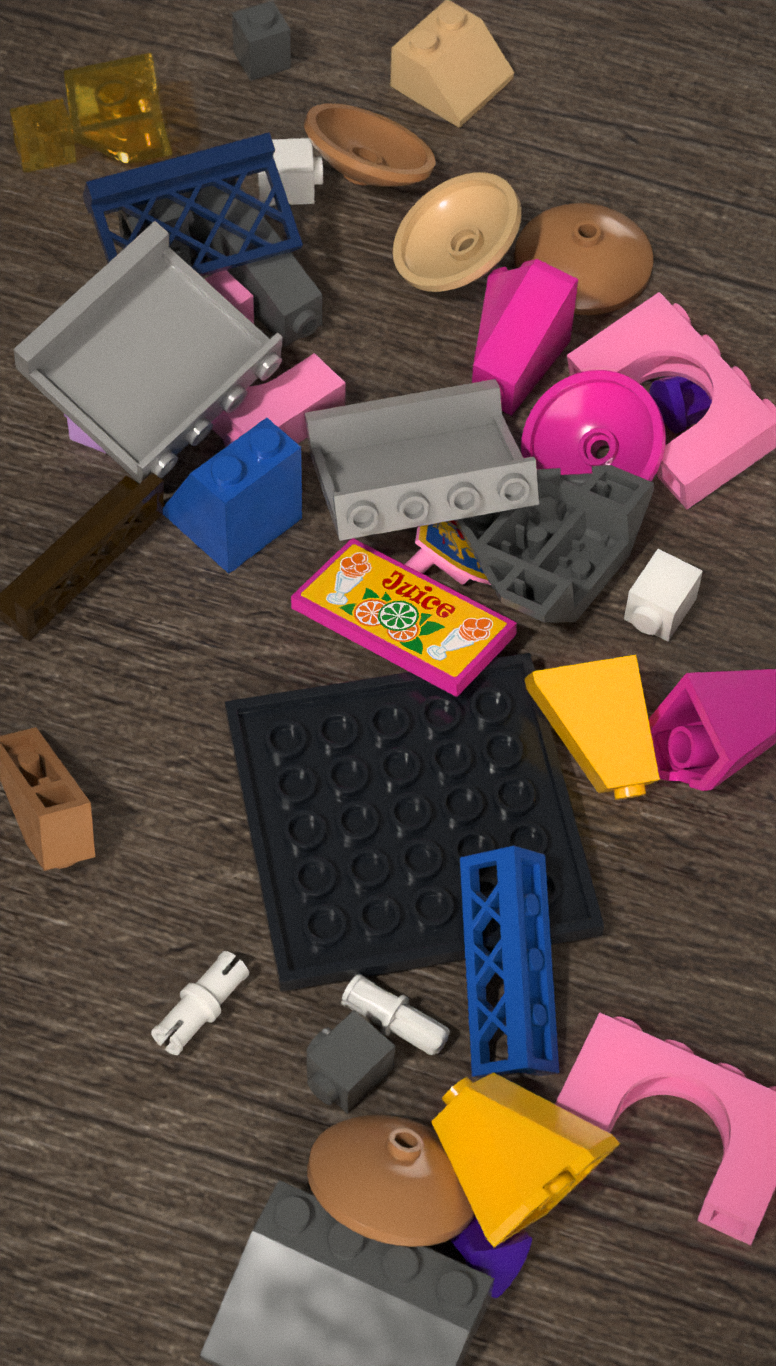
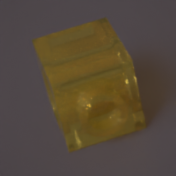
M63 98L9 109L13 139L23 173L77 162L74 143L82 142L81 131L77 116H68Z

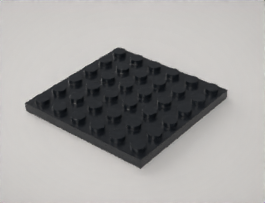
M530 653L494 658L458 697L411 672L225 701V713L280 992L351 980L358 973L368 977L465 960L460 857L510 846L521 847L545 855L551 945L603 935V919L550 724L526 689L525 678L535 671ZM497 865L479 869L480 892L486 898L490 896L498 884ZM493 917L482 932L483 946L490 953L501 939L500 924Z

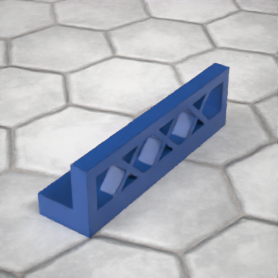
M510 846L460 857L472 1077L483 1078L493 1072L499 1076L518 1072L536 1076L558 1074L559 1059L545 855L521 847ZM497 865L498 884L490 896L486 898L480 892L479 869ZM493 917L500 924L501 939L490 953L483 946L482 932ZM496 972L504 979V995L494 1008L486 1001V985ZM500 1028L507 1035L508 1059L490 1062L489 1041L497 1029Z

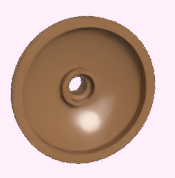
M334 103L316 105L307 113L304 128L311 144L334 169L342 173L352 183L378 187L413 185L427 179L434 169L435 156L428 145L413 132L389 118L362 108Z
M566 204L540 213L523 228L515 247L516 269L520 268L525 261L539 259L578 279L574 310L576 315H599L623 308L644 291L652 274L653 252L646 234L627 216L596 204Z
M390 1115L359 1116L341 1121L329 1127L313 1144L307 1165V1177L311 1190L318 1202L332 1217L358 1234L392 1245L428 1246L456 1237L468 1227L475 1216L436 1131L426 1125Z

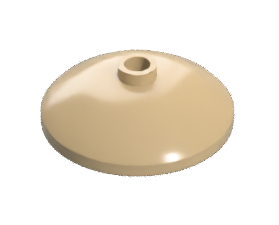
M482 172L460 175L436 186L416 202L398 228L393 245V259L397 270L410 285L430 292L457 289L480 279L503 259L515 240L522 215L518 195L503 178Z

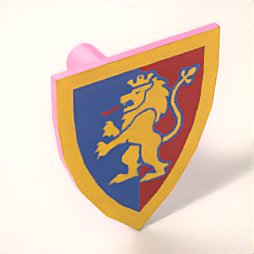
M454 520L417 527L415 544L421 547V549L404 565L424 574L435 564L461 585L465 584L469 579L491 585Z

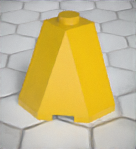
M636 655L533 671L525 678L526 689L598 793L614 791L615 800L646 795L645 785H650L660 780Z
M494 1072L475 1082H472L469 1077H465L456 1083L442 1097L447 1106L431 1121L487 1240L493 1247H496L548 1214L620 1144L607 1131Z

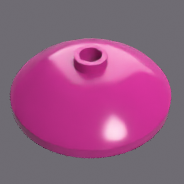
M584 371L559 381L549 388L536 402L523 429L521 454L523 458L534 456L536 459V469L560 468L561 475L592 473V466L612 465L652 481L660 467L665 450L666 434L664 420L653 397L635 380L613 371ZM609 445L608 454L603 458H596L597 450L601 446Z

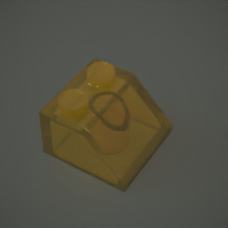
M152 52L64 71L71 133L74 142L127 164L173 155L163 91Z

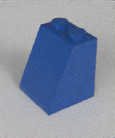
M266 417L191 472L163 507V515L230 574L302 519L301 446Z

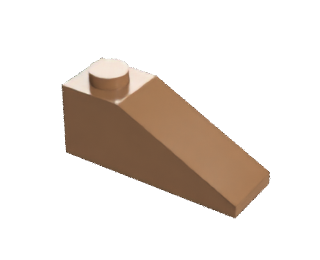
M37 727L0 736V781L24 840L42 869L46 871L53 868H67L76 862L94 858L95 846L91 802Z

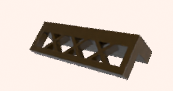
M152 472L138 484L126 475L0 593V620L30 641L163 515L164 480Z

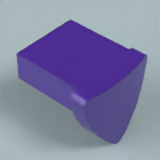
M668 376L656 380L649 389V394L653 397L661 411L664 423L675 434L685 431L686 427L698 423L705 416L712 403L708 394L700 386L680 376Z
M475 1215L468 1227L462 1233L450 1239V1241L463 1255L468 1267L494 1278L491 1296L498 1298L510 1286L522 1268L532 1243V1237L526 1230L522 1229L501 1244L493 1247L487 1240Z

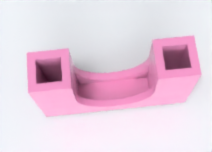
M227 270L214 273L205 278L214 289L254 324L253 295ZM314 353L272 381L261 385L249 386L246 389L248 393L243 402L231 413L223 411L211 422L213 424L212 429L223 439L227 447L267 417L299 444L308 438L305 413L345 406L346 382Z
M660 292L567 355L570 376L590 370H607L626 375L639 384L656 377L680 376L694 382L708 394L712 401L709 410L698 423L665 445L663 458L657 471V477L687 510L776 448V407L766 398L761 400L751 390L750 382L742 370L736 366L731 368L721 358V353L715 342L706 334L700 336L691 326L690 318L685 310L677 303L671 305Z
M599 1012L555 1105L608 1133L611 1132L616 1120L627 1107L645 1097L672 1095L689 1100L702 1108L711 1117L719 1130L723 1143V1160L704 1200L697 1221L751 1245L776 1188V1087L767 1088L749 1080L741 1070L725 1063L714 1064L694 1055L693 1051L681 1042L675 1040L662 1041L642 1032V1029L635 1022L627 1018L618 1016L611 1018Z

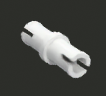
M223 951L196 984H187L180 992L181 1000L159 1025H156L151 1030L153 1038L160 1046L177 1030L169 1039L170 1044L165 1049L167 1052L173 1055L180 1054L183 1047L205 1022L212 1023L221 1014L220 1005L249 976L248 968L241 960L225 975L231 968L230 963L236 957L233 953Z

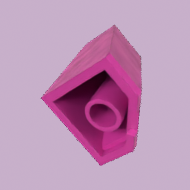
M539 259L525 261L520 268L509 271L506 267L494 269L488 275L473 364L472 383L496 379L500 387L502 411L511 416L571 341L578 279Z
M776 669L686 673L648 719L659 778L667 781L684 782L689 784L691 788L709 791L776 744Z

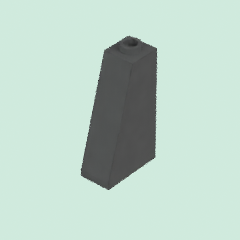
M234 179L227 181V183L235 187L237 181ZM214 186L201 188L194 202L220 215L230 195ZM193 191L181 195L189 199ZM234 198L224 218L250 232L260 211ZM192 212L194 225L189 226V233L193 239L205 244L215 224ZM263 216L254 234L271 244L281 242L280 237ZM219 227L209 247L225 256H231L239 253L245 240ZM249 243L246 251L259 247ZM291 252L227 270L253 295L254 316L273 335L278 332L283 337L282 345L284 347L299 338L310 336L322 325V293ZM205 255L202 259L203 263L213 261V259Z

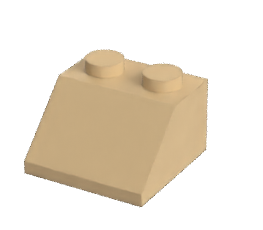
M445 0L398 41L391 50L390 86L458 128L464 125L514 79L513 69L483 20L450 0Z

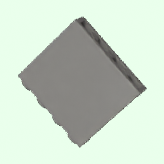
M154 221L14 348L16 369L140 484L152 472L160 478L164 477L174 467L178 460L176 455L189 443L192 446L199 444L209 434L213 427L211 422L223 411L227 413L234 411L246 398L248 393L246 389L259 378L264 381L277 370L282 362L280 357L283 337L277 332L269 339L169 247V233Z
M496 379L305 413L310 456L339 541L539 505L536 459L534 456L523 458L502 415L500 387Z

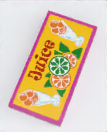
M354 538L350 539L291 596V608L455 697H458L516 636L517 623Z

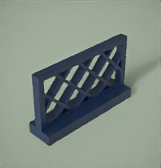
M270 132L87 181L83 192V199L88 214H92L107 263L117 256L114 244L124 249L137 237L144 223L151 225L154 221L169 233V247L174 239L200 252L191 268L201 277L301 249L303 244L273 157L275 147ZM265 171L271 188L265 203L240 190L246 176ZM238 179L235 187L228 184L227 181ZM214 186L230 195L220 215L194 202L201 188ZM193 191L189 199L181 195ZM273 197L278 210L269 206ZM168 198L185 207L174 228L149 215L155 201ZM234 198L260 211L250 232L224 218ZM148 203L144 211L135 207ZM122 210L139 220L129 240L109 230L105 218L106 214ZM189 210L215 224L205 244L179 231ZM264 214L283 224L288 240L271 244L254 234ZM219 227L245 240L238 254L225 256L209 247ZM249 243L259 247L246 251ZM204 255L213 259V261L200 264Z

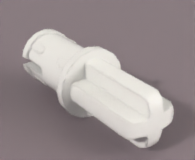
M359 973L350 981L342 996L341 1004L355 1010L358 1014L360 1013L379 1025L382 1034L388 1036L392 1032L429 1055L438 1054L442 1050L450 1033L446 1026L408 1004L409 998L405 995L397 997L375 985V983Z

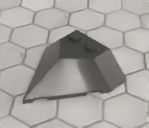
M612 465L592 466V473L561 475L560 468L537 469L539 505L454 520L502 604L544 623L576 622L627 560L652 497L654 483Z

